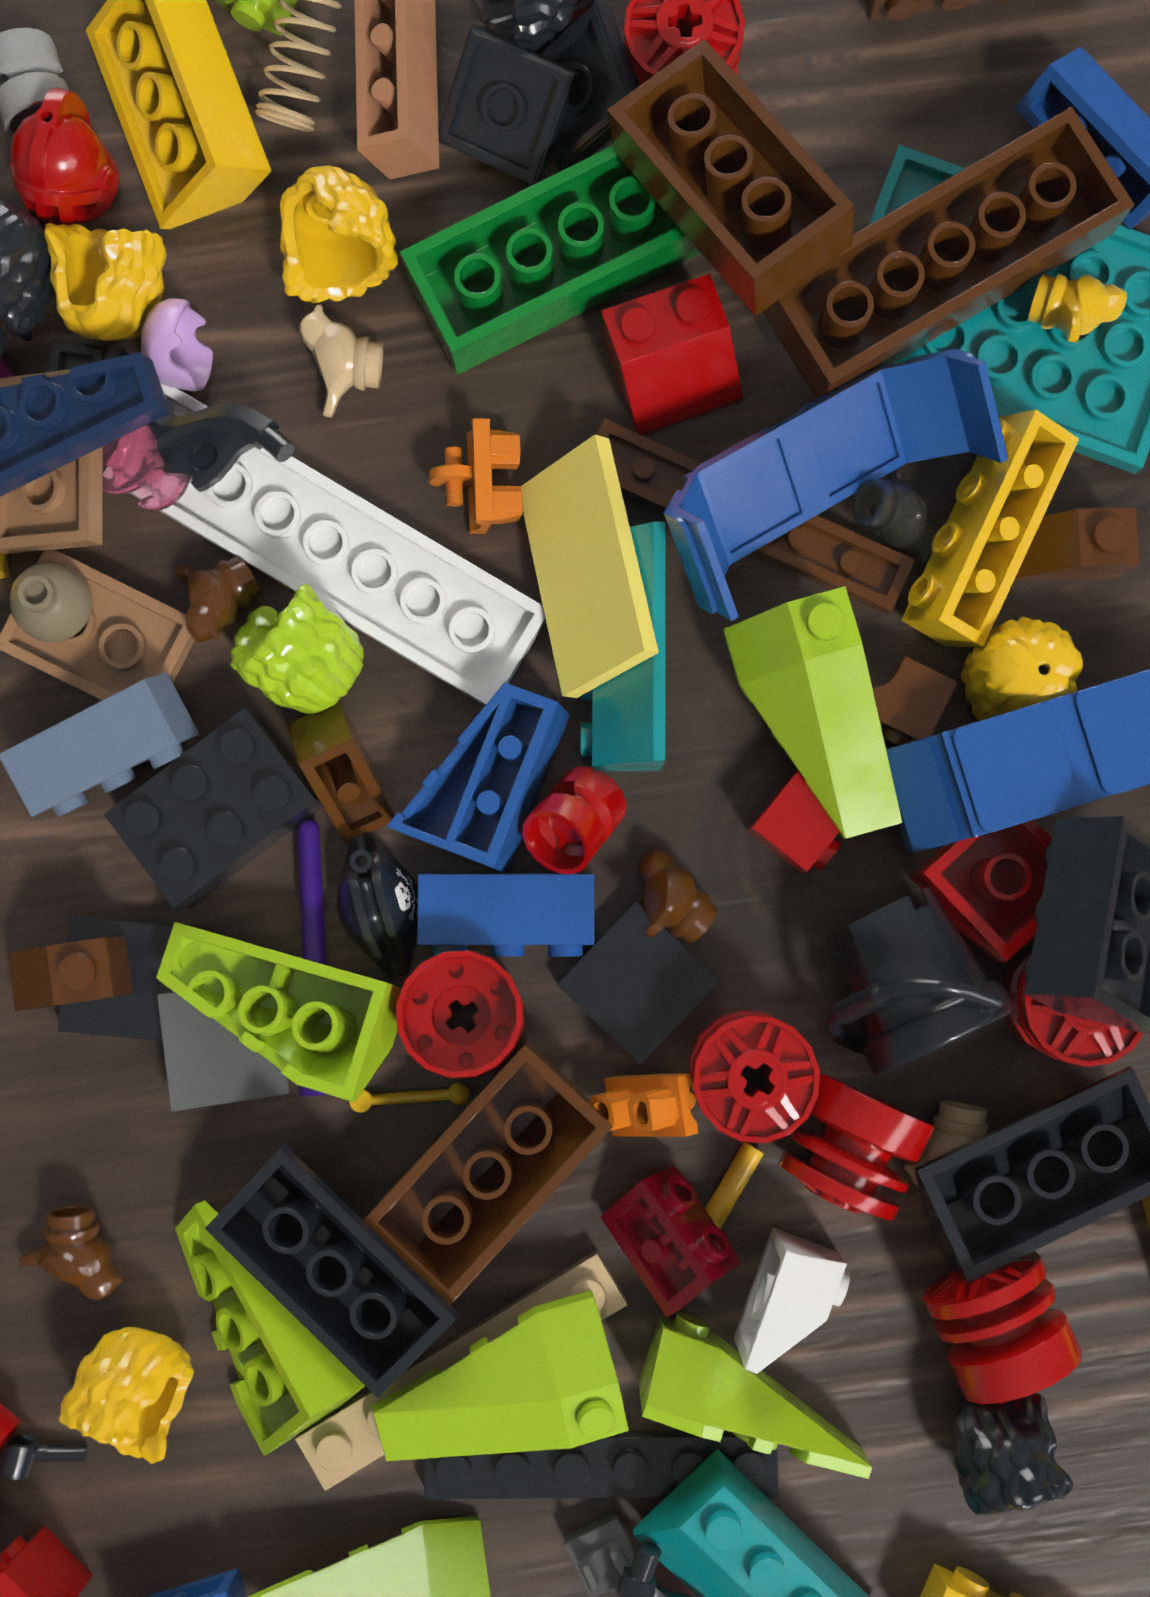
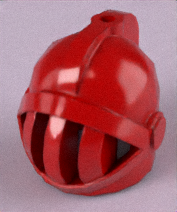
M59 87L51 88L46 93L41 107L36 113L22 120L11 138L10 166L12 181L16 191L20 194V199L25 208L35 218H39L43 224L51 223L58 226L61 224L68 226L71 224H83L98 218L110 207L118 192L120 174L115 158L92 129L88 111L79 96L70 90Z

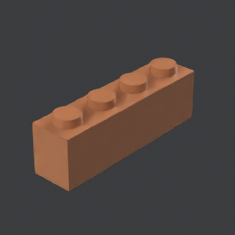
M354 0L357 150L389 180L439 169L435 0Z

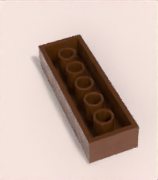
M1070 107L853 234L851 247L777 300L762 313L817 399L866 371L874 370L884 363L891 365L1041 277L1042 274L1048 273L1109 237L1115 232L1135 204L1073 108Z

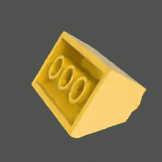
M107 0L86 28V33L160 229L170 230L242 203L268 176L271 168L207 0Z

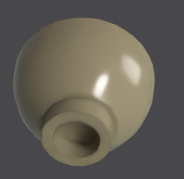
M42 562L25 569L16 578L10 591V609L15 622L29 636L43 642H59L73 637L85 626L91 614L92 594L87 581L77 570L61 563Z

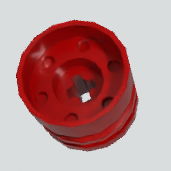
M631 0L626 8L623 43L638 85H642L703 39L709 43L737 75L743 45L745 18L739 0Z
M1033 944L1017 953L1003 973L1001 984L1016 1006L1012 1013L1003 1017V1020L1015 1039L1037 1054L1085 1067L1113 1063L1132 1051L1144 1035L1141 1032L1056 1012L1026 995L1025 966L1028 958L1032 955Z
M469 950L443 952L422 962L405 980L396 1004L397 1031L407 1053L426 1070L448 1078L481 1077L500 1068L516 1051L525 1027L524 1003L511 975L492 958ZM458 1003H461L466 1008L477 1005L479 1009L473 1016L474 1023L477 1026L470 1032L461 1026L454 1030L450 1026V1023L455 1019L452 1008Z
M736 1010L716 1017L698 1033L688 1054V1073H690L691 1090L702 1113L718 1131L741 1142L769 1143L790 1135L809 1118L819 1096L820 1069L811 1045L794 1027L762 1011ZM762 1063H765L762 1074L768 1079L767 1084L762 1089L752 1085L747 1091L743 1090L746 1087L747 1081L741 1075L742 1070L747 1065L757 1069Z
M820 1072L819 1096L810 1114L826 1124L822 1134L796 1129L790 1136L800 1145L813 1151V1154L809 1159L797 1153L784 1150L778 1164L782 1169L795 1176L807 1190L834 1205L856 1214H869L894 1221L900 1206L877 1192L878 1186L881 1184L902 1193L907 1192L910 1184L887 1166L892 1156L906 1161L920 1162L935 1126L882 1099Z
M1035 1251L971 1282H967L953 1270L937 1279L923 1294L922 1300L927 1312L932 1318L936 1319L934 1329L942 1341L955 1343L950 1347L947 1359L963 1396L969 1402L978 1404L1004 1403L1029 1396L1052 1386L1068 1376L1081 1362L1082 1351L1067 1316L1059 1309L1049 1308L1055 1302L1057 1292L1054 1285L1045 1279L1047 1269L1041 1255Z

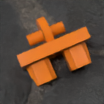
M473 418L471 421L472 431L466 433L467 465H462V451L460 447H447L444 449L445 465L429 470V483L434 487L446 488V505L451 507L463 505V488H467L469 534H486L491 524L515 522L522 515L521 486H492V469L518 468L521 455L520 435L507 431L490 430V419Z
M690 1073L613 1076L604 1079L606 1092L591 1096L590 1101L613 1125V1128L610 1130L612 1131V1136L688 1137L698 1134L697 1122L690 1112V1109L696 1103L695 1095L689 1091L691 1087Z

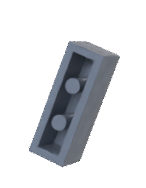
M166 672L143 679L0 753V760L31 817L53 808L56 816L60 817L89 803L85 792L100 784L106 794L137 779L133 768L147 760L150 761L153 769H156L177 759L185 753L181 743L199 735V732Z

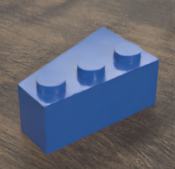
M504 682L458 738L459 744L437 770L433 769L422 782L424 785L404 811L402 813L398 812L386 827L508 874L522 839L523 823L533 811L570 714L557 701Z

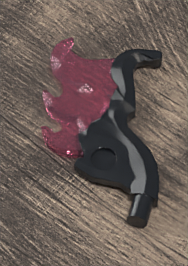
M114 344L109 348L103 360L129 355V353L120 345ZM166 400L170 411L169 414L103 446V467H111L113 471L112 479L103 482V491L120 495L134 492L141 487H152V495L139 500L138 506L145 510L159 511L176 503L185 493L189 483L199 492H203L220 482L240 456L254 447L259 450L263 448L278 462H285L292 456L295 445L278 431L280 426L275 421L253 409L236 404H224L177 416L174 414L173 405Z

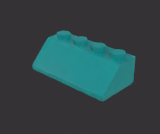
M650 522L630 527L659 653L581 695V700H592V723H581V757H592V768L600 771H660L665 762L666 522Z
M718 1449L633 1528V1536L639 1542L650 1541L659 1546L662 1551L659 1561L697 1597H870Z

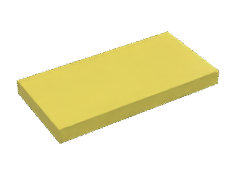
M593 435L521 486L522 510L562 696L572 698L580 697L659 653L610 440L599 435Z

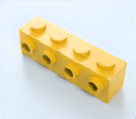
M1037 409L999 417L1008 460L999 463L980 455L977 456L971 471L962 479L956 490L957 501L947 523L940 528L933 539V553L923 574L914 582L909 591V604L901 621L943 646L984 647L1079 440L1078 437Z

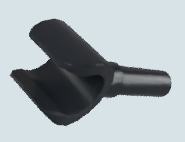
M18 1434L8 1441L6 1448L3 1450L0 1459V1475L15 1480L26 1479L30 1475L34 1461L43 1463L86 1462L88 1447L49 1446V1444H40L31 1435Z

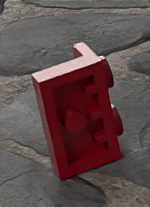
M674 1166L642 1179L600 1216L666 1318L682 1309L716 1280L729 1274L741 1264L740 1259L731 1248L726 1234L716 1226L698 1200L693 1186L688 1180L683 1178L679 1170Z

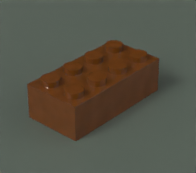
M705 39L607 109L615 153L755 316L852 246L855 206Z

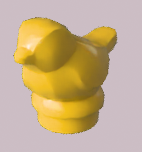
M1042 274L1031 305L1028 321L1041 324L1043 329L1055 327L1062 331L1068 342L1076 343L1080 335L1092 332L1100 323L1118 319L1126 305L1127 292L1114 284H1103L1098 279L1089 275L1068 280L1062 274H1057L1056 277Z

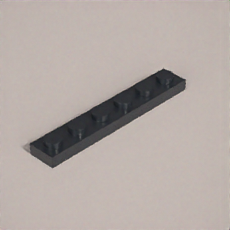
M629 1430L570 1449L424 1459V1499L666 1498L717 1449L766 1497L779 1498L778 1446L777 1449L771 1451V1454L754 1451L747 1445V1442L724 1430L720 1442L701 1438L682 1430Z

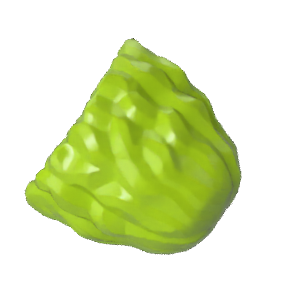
M309 584L299 586L288 607L279 614L271 606H261L255 611L250 612L247 617V623L239 629L234 637L235 647L230 653L232 658L230 666L240 674L247 684L259 688L274 704L292 708L305 714L323 711L335 705L341 697L345 696L360 674L364 658V649L360 644L358 634L345 624L342 617L324 606Z

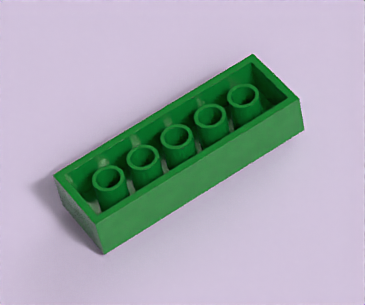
M614 146L400 251L407 279L457 375L701 254L697 247L614 151Z

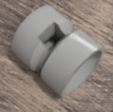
M27 27L13 28L0 32V118L4 130L10 137L14 135L23 119L37 112L46 93L51 88L59 87L69 90L65 80L59 77L63 69L52 38L47 33L38 29Z

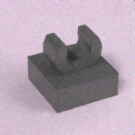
M617 1510L564 1536V1545L588 1597H596L622 1583L624 1566L631 1567L636 1549Z

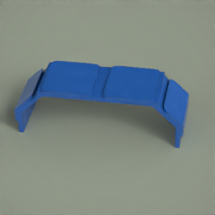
M950 349L913 357L906 362L891 365L884 363L874 370L866 371L801 407L797 413L771 428H764L703 462L691 473L685 475L686 483L683 489H678L674 493L664 515L698 606L710 614L717 612L730 621L739 617L724 577L729 565L906 463L972 452L999 463L1008 460L986 362L976 359L968 352Z
M1150 669L887 749L886 752L902 823L898 824L906 850L909 853H915L952 842L978 837L1150 784Z

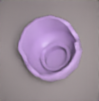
M166 299L156 304L147 314L142 326L141 353L153 360L161 384L196 392L202 391L210 378L213 351L210 347L198 341L196 329L199 326L205 325L206 320L190 308V302L186 299Z

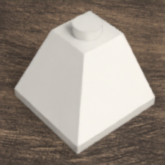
M772 1227L734 1335L745 1370L756 1374L825 1323L829 1317L832 1305L839 1307L842 1304L848 1290L850 1273L845 1271L847 1263L838 1251Z

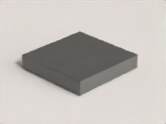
M174 991L157 994L171 1112L289 1094L288 1078L280 1073L281 1070L262 1055L251 1051L238 1041V1037L213 1018L205 1016Z

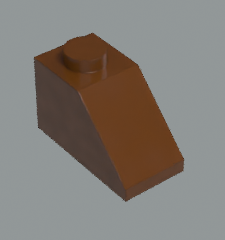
M1137 508L1074 509L1043 516L1013 582L1118 579L1139 565Z
M339 700L335 705L323 711L310 713L287 724L297 762L345 844L349 843L352 837L361 836L366 832L370 833L389 824L395 816L393 808L363 743Z
M126 936L103 937L8 953L15 1011L133 994Z

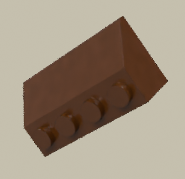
M527 1039L375 1204L363 1221L451 1305L613 1128V1125L570 1078Z

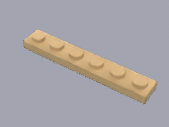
M598 1250L583 1257L417 1359L379 1398L368 1389L299 1433L295 1440L324 1490H328L385 1455L373 1414V1405L433 1368L445 1370L470 1355L469 1346L485 1336L491 1342L519 1324L517 1317L527 1310L540 1304L592 1290L601 1321L627 1306L626 1297Z

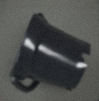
M932 887L922 890V897L927 904L926 906L916 909L908 895L847 925L853 941L844 946L836 933L826 938L850 994L849 997L837 1002L834 1011L827 1017L826 1032L836 1044L865 1055L872 1074L876 1076L894 1070L1009 1015L1016 1008L1002 984L997 980H989L943 909ZM859 1019L867 1040L845 1032L841 1028V1024H849Z

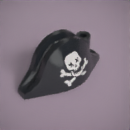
M372 832L352 837L347 849L336 897V908L341 926L349 938L388 978L393 979L409 974L418 934V886L411 874Z

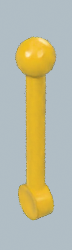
M460 1082L452 1084L449 1089L372 1094L369 1090L364 1089L356 1102L349 1101L354 1111L360 1113L366 1112L373 1105L450 1100L454 1105H463L470 1098V1091L467 1085Z

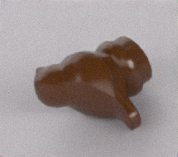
M235 556L228 561L222 559L217 562L213 569L195 570L183 564L175 569L179 580L188 586L189 609L186 613L185 625L188 633L196 642L201 643L210 639H217L222 628L231 625L237 620L238 610L249 607L251 600L261 595L260 587L254 575L239 556Z
M656 847L645 853L638 864L639 875L644 883L642 900L649 919V924L644 932L651 938L661 931L662 928L668 927L669 932L674 937H682L688 943L696 941L713 923L718 911L717 906L709 901V895L706 892L696 889L692 875L675 864L673 858L666 850Z
M71 1205L47 1212L46 1226L42 1230L43 1237L47 1241L41 1249L27 1253L19 1258L21 1267L38 1265L57 1279L77 1285L80 1291L89 1299L101 1300L110 1296L116 1290L117 1285L124 1281L123 1276L111 1264L112 1252L109 1244L97 1235L100 1222L95 1219L94 1207L90 1205Z

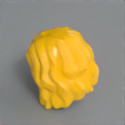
M326 165L309 168L298 178L297 183L293 184L283 193L280 202L282 220L280 249L284 256L282 279L286 295L298 296L300 300L311 302L312 304L320 303L327 299L339 302L351 296L361 297L365 294L367 287L378 286L383 280H387L390 275L389 271L395 269L398 264L397 254L394 250L396 240L390 228L386 205L378 198L372 186L362 181L355 174L348 173L338 167Z
M48 223L45 226L44 235L48 245L47 250L51 256L50 281L56 292L57 311L67 328L83 338L104 341L129 340L140 337L147 314L156 304L160 303L164 293L162 268L165 264L167 253L162 237L157 233H151L147 229L131 232L124 228L111 231L99 228L90 231L79 224H71L69 226L61 224L58 226Z
M1023 616L1018 621L1008 620L991 630L984 647H974L973 651L968 653L964 669L961 673L962 682L966 685V701L972 706V714L979 721L1077 692L1076 679L1082 671L1083 660L1081 653L1074 647L1069 633L1061 630L1057 624L1052 622L1043 623L1041 620H1032ZM1038 667H1047L1048 674H1040L1038 671Z
M124 1327L119 1330H113L103 1335L94 1350L80 1362L75 1383L64 1396L61 1403L59 1422L66 1425L69 1429L78 1430L82 1437L89 1436L99 1443H109L123 1455H131L134 1458L143 1457L151 1464L161 1461L165 1458L167 1435L171 1421L182 1408L185 1393L194 1374V1369L190 1363L191 1357L178 1342L173 1341L164 1334L137 1327Z

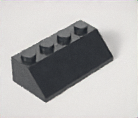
M1128 1066L914 1168L924 1213L949 1267L967 1282H971L1150 1195V1103L1132 1067Z
M285 1144L276 1151L205 1228L377 1398L459 1316V1313Z

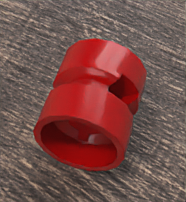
M575 767L567 771L552 788L547 797L543 798L523 823L522 836L526 848L535 860L547 869L560 874H575L582 871L626 816L627 804L622 790L612 778L592 767Z

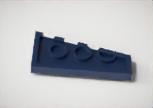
M138 352L71 367L70 373L48 377L44 374L25 377L22 378L21 384L0 388V497L169 414L170 411L153 360Z

